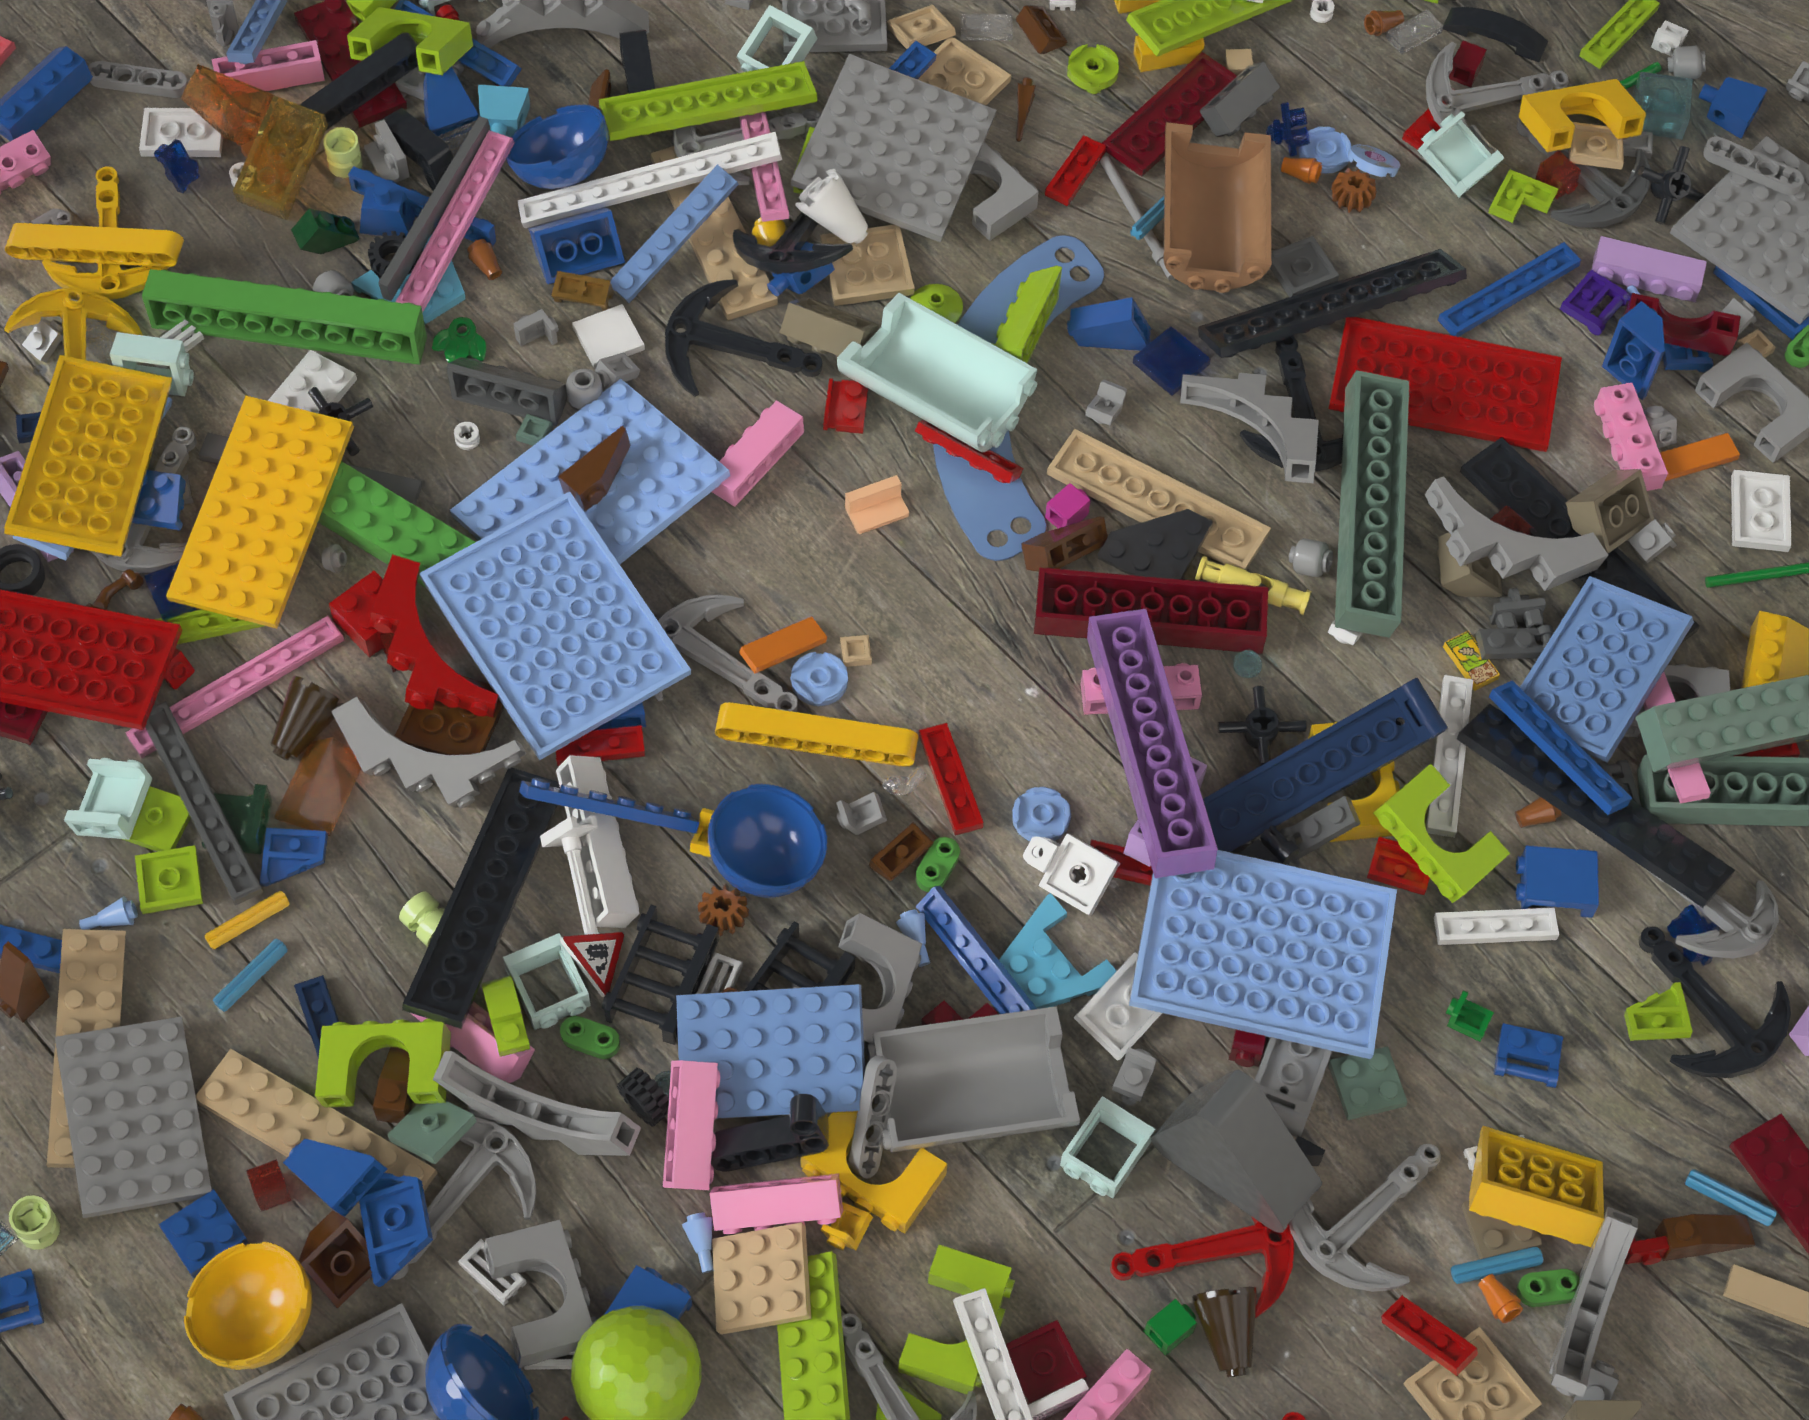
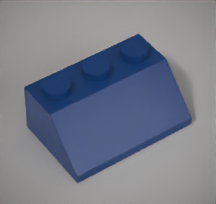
M607 207L528 228L536 257L547 284L555 283L557 271L583 275L625 263L612 211Z
M1641 301L1619 319L1602 367L1622 384L1633 383L1637 396L1641 400L1647 396L1665 351L1663 318L1653 308L1648 307Z

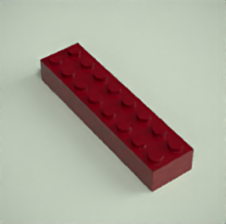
M1039 567L1034 634L1087 639L1089 617L1146 609L1157 645L1263 654L1267 637L1269 587Z

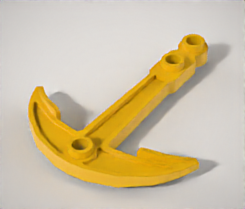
M105 166L96 172L98 183L96 186V208L99 214V227L119 228V177L113 167ZM48 259L42 261L48 275L60 287L87 290L107 297L110 300L124 298L144 290L150 269L161 271L168 270L169 268L141 266L122 270V265L98 263V271L96 273H78L74 266L58 264Z
M61 288L37 294L22 303L12 313L4 328L5 332L10 333L24 326L38 324L41 317L59 316L62 319L65 356L86 360V318L107 321L106 327L108 329L121 333L143 335L140 327L130 314L109 298L87 290Z

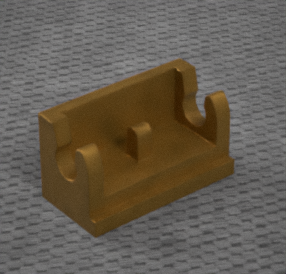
M557 271L551 296L555 302L561 303L562 300L600 306L605 311L609 309L608 301L613 298L614 292L610 280Z

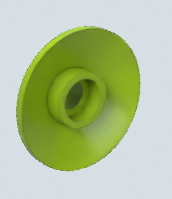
M943 284L922 286L910 298L953 323L960 319L963 312V302L960 295L951 287Z

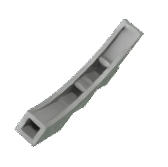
M502 0L503 6L498 8L486 20L481 21L476 29L477 41L488 48L518 34L550 28H578L600 32L619 39V33L646 30V34H648L649 15L646 10L629 0Z
M1239 373L1238 379L1183 374L1180 403L1203 406L1242 420L1259 431L1278 452L1284 466L1285 481L1314 482L1319 420L1292 418V397L1265 395L1266 375Z
M1444 476L1435 479L1425 493L1429 505L1434 508L1442 520L1444 528L1451 534L1446 545L1460 567L1488 556L1492 566L1498 571L1502 579L1529 568L1535 580L1546 591L1597 570L1608 557V553L1593 532L1574 538L1551 539L1530 536L1495 523L1470 506L1457 494Z
M355 697L331 711L364 773L371 776H380L391 769L390 765L393 764L405 788L412 792H422L433 785L432 781L435 780L448 805L454 808L459 807L461 809L475 801L474 797L480 794L476 782L479 781L482 784L496 776L494 772L503 767L509 769L521 762L520 757L527 754L522 744L516 740L493 750L471 755H443L426 752L410 746L394 736L377 720L367 703L359 697Z
M453 1051L444 1052L433 1077L434 1081L468 1104L467 1110L476 1117L495 1122L498 1125H513L533 1140H559L578 1155L630 1156L641 1129L639 1125L621 1112L581 1108L514 1086L471 1064Z
M1607 1207L1603 1223L1580 1272L1579 1285L1566 1314L1564 1330L1550 1361L1549 1374H1552L1551 1385L1556 1386L1559 1392L1567 1396L1577 1395L1583 1398L1586 1391L1592 1359L1603 1321L1624 1261L1638 1229V1218Z

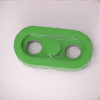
M1809 325L1788 344L1785 351V359L1793 367L1804 368L1809 365Z
M940 837L934 841V844L927 851L916 871V883L921 890L929 892L934 886L943 887L960 856V847L954 839ZM948 848L950 852L943 853L940 849ZM928 871H933L936 873V875L930 877L926 875V873Z
M572 1016L567 1018L560 1027L562 1042L571 1049L599 1059L612 1058L619 1051V1035L615 1029L580 1016ZM573 1027L581 1029L578 1033H571L570 1030ZM607 1037L609 1041L602 1044L599 1042V1039Z
M1569 1269L1528 1273L1521 1278L1517 1285V1296L1523 1304L1529 1307L1571 1303L1578 1288L1580 1278ZM1561 1281H1568L1571 1288L1563 1287ZM1530 1284L1538 1285L1540 1291H1533L1530 1288Z

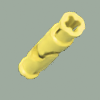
M1205 556L1200 561L1195 577L1197 581L1203 579L1209 582L1260 586L1262 583L1269 587L1268 604L1277 607L1286 606L1298 610L1301 615L1305 613L1312 592L1310 590L1304 592L1289 587V583L1257 573H1250L1247 570L1227 563L1221 565L1209 561Z

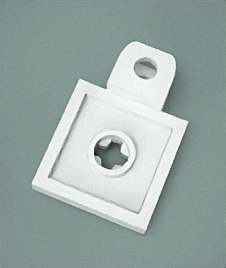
M1068 833L1061 844L1050 838L1032 837L1023 854V858L1028 864L1045 873L1039 884L1041 888L1088 915L1094 913L1120 865V862ZM1041 849H1043V855H1042V856L1040 855ZM1084 867L1086 878L1077 883L1073 870Z

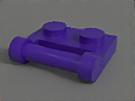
M1590 270L1562 302L1560 310L1587 326L1592 334L1600 335L1606 327L1605 324L1620 306L1627 304L1630 300V295L1621 287L1595 271ZM1606 295L1612 297V301L1598 317L1591 314Z

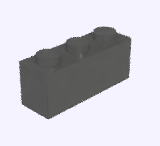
M1264 61L1250 65L1200 110V113L1216 137L1224 134L1231 136L1241 129L1240 124L1243 121H1247L1257 114L1256 109L1260 105L1263 106L1274 98L1272 94L1280 86Z

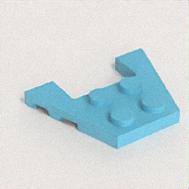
M452 260L423 312L425 325L466 299ZM372 270L351 282L356 292L360 294L363 292L374 300L384 299L378 283L380 278ZM410 274L406 276L394 298L389 302H396Z
M1051 893L1045 897L999 959L1037 1009L1054 1007L1070 1002L1071 999L1079 996L1096 994L1116 972V969L1106 959L1081 976L1045 932L1067 918V911Z

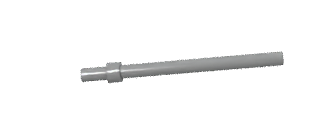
M1104 156L1100 159V163L1136 223L1143 214L1110 157ZM1151 229L1144 236V239L1153 252L1152 258L1157 266H1161L1168 280H1174L1175 278L1164 265V247L1160 245Z

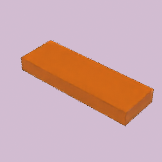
M1729 433L1660 452L1668 472L1665 481L1738 460L1740 456Z
M811 616L741 646L739 653L754 674L826 643L827 636Z

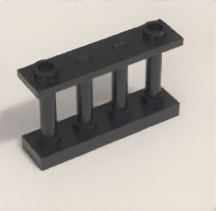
M650 905L647 914L642 913L638 920L637 930L639 932L612 992L608 991L603 999L602 1009L605 1012L606 1022L612 1023L616 1012L619 1011L659 1025V1029L662 1030L663 1042L674 1045L678 1037L676 995L697 993L719 942V929L707 924L703 934L698 933L697 935L658 922L656 906ZM653 932L693 946V950L696 951L692 960L687 959L685 961L645 947L651 933ZM640 958L682 972L684 978L681 985L672 987L635 974L634 971ZM628 985H632L667 997L673 1004L669 1012L665 1011L662 1014L622 999Z
M794 921L789 929L784 928L780 932L776 940V947L744 991L771 990L764 985L773 972L800 988L845 985L855 970V957L845 951L840 959L835 958L833 960L798 939L799 923ZM792 949L826 969L828 976L823 983H815L781 961L789 950Z

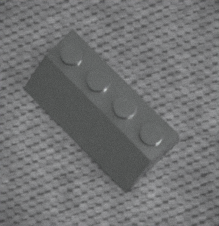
M463 357L449 362L446 367L451 396L454 400L525 418L526 414H530L551 421L554 426H557L567 402L566 384L555 379L548 380L536 377L528 372L521 373L509 370L504 366H494L477 359Z

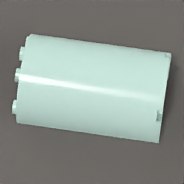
M898 293L884 307L881 328L862 347L860 344L852 341L837 357V367L842 374L980 452H986L992 447L998 448L1006 432L1015 429L1019 422L1018 414L1025 404L1027 397H1030L1037 387V382L1034 381L1037 373L1036 368L901 293Z

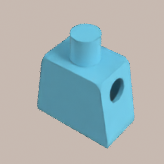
M478 85L480 116L488 119L491 131L511 137L525 123L530 109L529 89Z

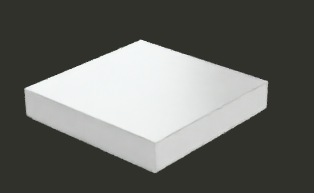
M623 304L572 323L573 329L594 369H596L599 359L623 352L630 356L645 350L644 343Z

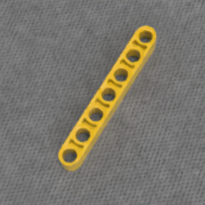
M15 223L7 240L5 252L14 258L24 260L48 259L50 261L173 267L177 263L184 239L180 234L169 230Z
M730 702L720 705L715 728V735L728 741L902 767L914 764L919 738L915 731L906 728Z

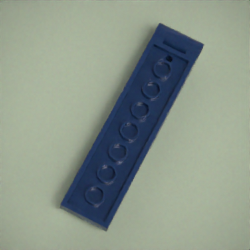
M1418 677L1205 797L1203 801L1218 850L1233 852L1261 836L1266 829L1270 831V826L1274 825L1277 827L1445 732L1448 726ZM1401 720L1403 722V725H1397L1396 721Z

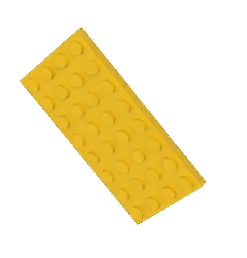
M59 355L4 526V534L122 557L171 389L172 378Z
M245 396L166 597L168 601L277 629L354 429L353 423Z

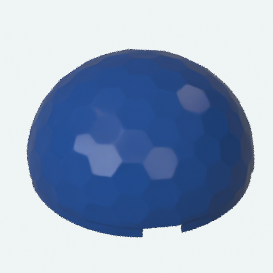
M570 105L556 109L557 114L545 119L538 116L529 121L511 136L514 140V145L506 158L508 165L523 181L543 189H563L585 180L603 161L608 145V127L605 117L598 108L591 105Z
M749 785L748 788L731 792L717 806L709 822L708 848L718 872L733 887L757 897H781L800 890L815 877L823 865L827 851V835L824 824H821L813 812L814 808L798 794L775 785Z
M456 1324L441 1334L432 1347L425 1368L428 1399L440 1420H539V1407H533L530 1394L534 1392L531 1384L521 1368H518L516 1361L497 1341L487 1334L481 1337L469 1331L472 1329V1326L467 1324Z

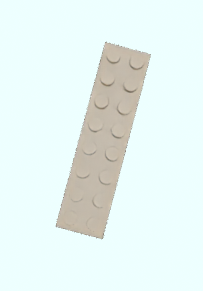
M674 146L651 153L653 164L678 158L674 151ZM701 182L666 191L674 210L679 207ZM729 197L719 205L689 238L709 283L737 279L738 287L719 300L720 307L727 321L778 305L777 296L773 295L767 287L770 281L765 271L747 264L736 252L733 232L736 229L744 233L746 232Z
M1076 429L1073 430L1047 468V475L1066 485L1071 483L1077 489H1082L1088 496L1141 523L1186 509L1213 521V526L1198 552L1223 565L1227 563L1247 570L1270 534L1271 527Z
M63 929L56 1037L121 1026L126 931ZM55 1043L47 1167L75 1168Z
M233 1049L228 1051L195 1095L197 1104L286 1157L289 1156L290 1151L296 1145L300 1144L304 1139H309L371 1155L387 1168L385 1173H391L398 1177L404 1175L419 1178L422 1181L424 1192L437 1175L436 1169L335 1109L323 1107L313 1096Z

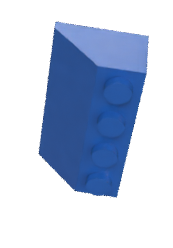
M67 46L53 50L0 99V134L11 142L32 130L36 132L92 80L93 76L85 59Z

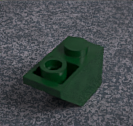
M311 208L305 212L291 229L300 250L320 255L355 243L360 239L355 225L350 218Z

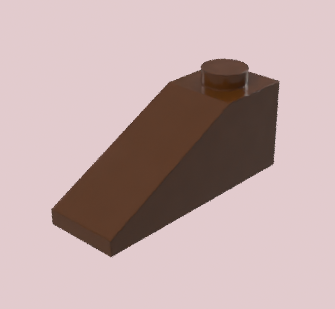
M621 426L558 476L563 493L565 494L570 491L583 511H587L593 505L598 504L607 495L631 446L625 427Z
M1099 516L1047 531L1021 543L1026 570L1039 572V567L1060 569L1101 548L1108 538L1104 517Z
M8 941L3 946L0 962V1010L8 1018L11 1019L15 1016L24 1023L50 996L31 960Z
M390 1047L379 1077L373 1103V1110L377 1121L399 1123L412 1108L413 1100L407 1093L410 1058L409 1053L401 1048Z
M1691 1214L1663 1219L1655 1230L1656 1237L1666 1236L1669 1249L1663 1256V1261L1755 1246L1746 1215Z

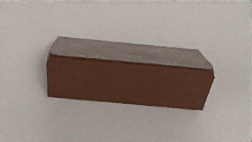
M1025 5L1017 16V23L1038 54L1048 53L1068 43L1043 6Z
M605 69L591 86L588 105L594 106L599 110L598 99L609 98L612 85L609 70Z
M913 822L870 860L869 866L891 882L928 850L934 842Z

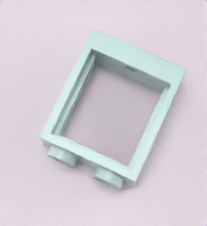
M769 5L736 56L741 64L740 68L744 72L769 68L752 57L772 26L798 39L782 65L803 61L818 39L813 28Z
M117 332L110 351L113 366L171 377L172 385L169 394L185 396L187 387L193 383L194 372L190 369L189 353H186L183 341ZM136 362L170 366V369L137 365Z
M560 933L503 957L505 970L508 976L511 975L516 993L534 1030L549 1028L555 1025L559 1019L568 1015H579L587 1007L591 1006L589 993L570 954L560 942L562 938ZM560 959L576 995L536 1012L519 976Z
M1102 1096L1063 1152L1060 1166L1063 1167L1065 1173L1074 1179L1081 1178L1089 1183L1090 1188L1101 1196L1108 1195L1113 1199L1152 1142L1151 1137L1154 1135L1155 1129ZM1099 1122L1104 1123L1137 1144L1113 1181L1075 1158Z

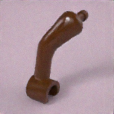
M127 569L122 573L121 578L101 590L93 604L88 603L86 606L107 610L111 598L127 585L131 590H136L144 584V580L138 572Z

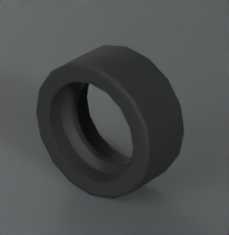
M21 544L6 545L0 548V572L13 562H27L32 566L31 574L19 583L8 584L0 580V589L26 595H35L42 588L45 580V569L36 551Z

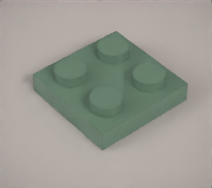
M1388 1046L1374 1049V1055L1371 1059L1348 1055L1329 1061L1328 1066L1347 1120L1406 1107L1407 1099Z

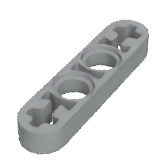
M95 61L88 66L93 76L90 84L98 88L170 98L183 97L189 91L186 76L178 71L106 61ZM124 74L132 76L128 81L118 80ZM148 78L157 79V82L152 85L144 84V81Z
M1712 137L1705 145L1703 155L1707 161L1785 195L1798 194L1804 183V176L1797 169L1725 138ZM1742 157L1746 159L1748 163L1739 164L1735 161L1734 158ZM1768 168L1773 174L1765 175L1759 169Z
M880 1055L871 1058L866 1066L860 1097V1111L857 1113L849 1157L851 1172L866 1179L874 1176L880 1166L884 1145L882 1131L887 1129L897 1075L896 1063ZM879 1094V1104L876 1108L872 1109V1100ZM873 1125V1135L871 1138L866 1139L867 1129Z

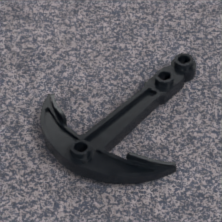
M803 212L799 214L773 246L757 244L755 236L746 234L739 229L733 232V242L737 254L747 264L774 274L803 272L822 267L842 258L853 250V246L850 243H816L812 246L813 251L800 250L819 224Z
M737 279L716 281L700 287L681 301L668 320L665 331L666 359L674 378L694 397L699 395V391L691 374L690 358L688 357L689 347L693 344L766 362L769 366L797 373L801 371L807 377H816L822 371V359L816 353L805 354L799 348L778 342L769 343L700 321L706 307L711 310L722 297L738 287ZM679 328H684L686 330L682 333L676 332ZM782 358L790 359L789 362H781L780 360ZM814 365L816 369L809 370L807 366Z
M1291 335L1282 341L1276 342L1275 352L1279 356L1278 364L1283 384L1287 387L1288 396L1292 397L1293 418L1317 420L1305 382L1306 373L1302 357L1297 351L1298 342ZM1318 426L1315 471L1327 470L1342 463L1343 434L1342 438L1324 441ZM1246 430L1240 432L1241 438L1253 452L1261 458L1284 468L1278 452L1268 439L1263 435Z
M1647 927L1641 932L1638 941L1640 948L1647 953H1651L1652 961L1671 982H1681L1683 992L1731 1047L1719 1054L1715 1050H1710L1698 1054L1672 1055L1670 1058L1672 1064L1703 1077L1733 1078L1754 1072L1773 1058L1787 1036L1791 1016L1789 997L1782 981L1775 983L1774 997L1769 1012L1764 1019L1765 1023L1758 1030H1753L1693 969L1692 963L1672 942L1665 940L1664 933L1658 927ZM1648 935H1654L1658 939L1652 940ZM1669 957L1676 958L1678 962H1672ZM1751 1046L1757 1047L1761 1052H1754Z

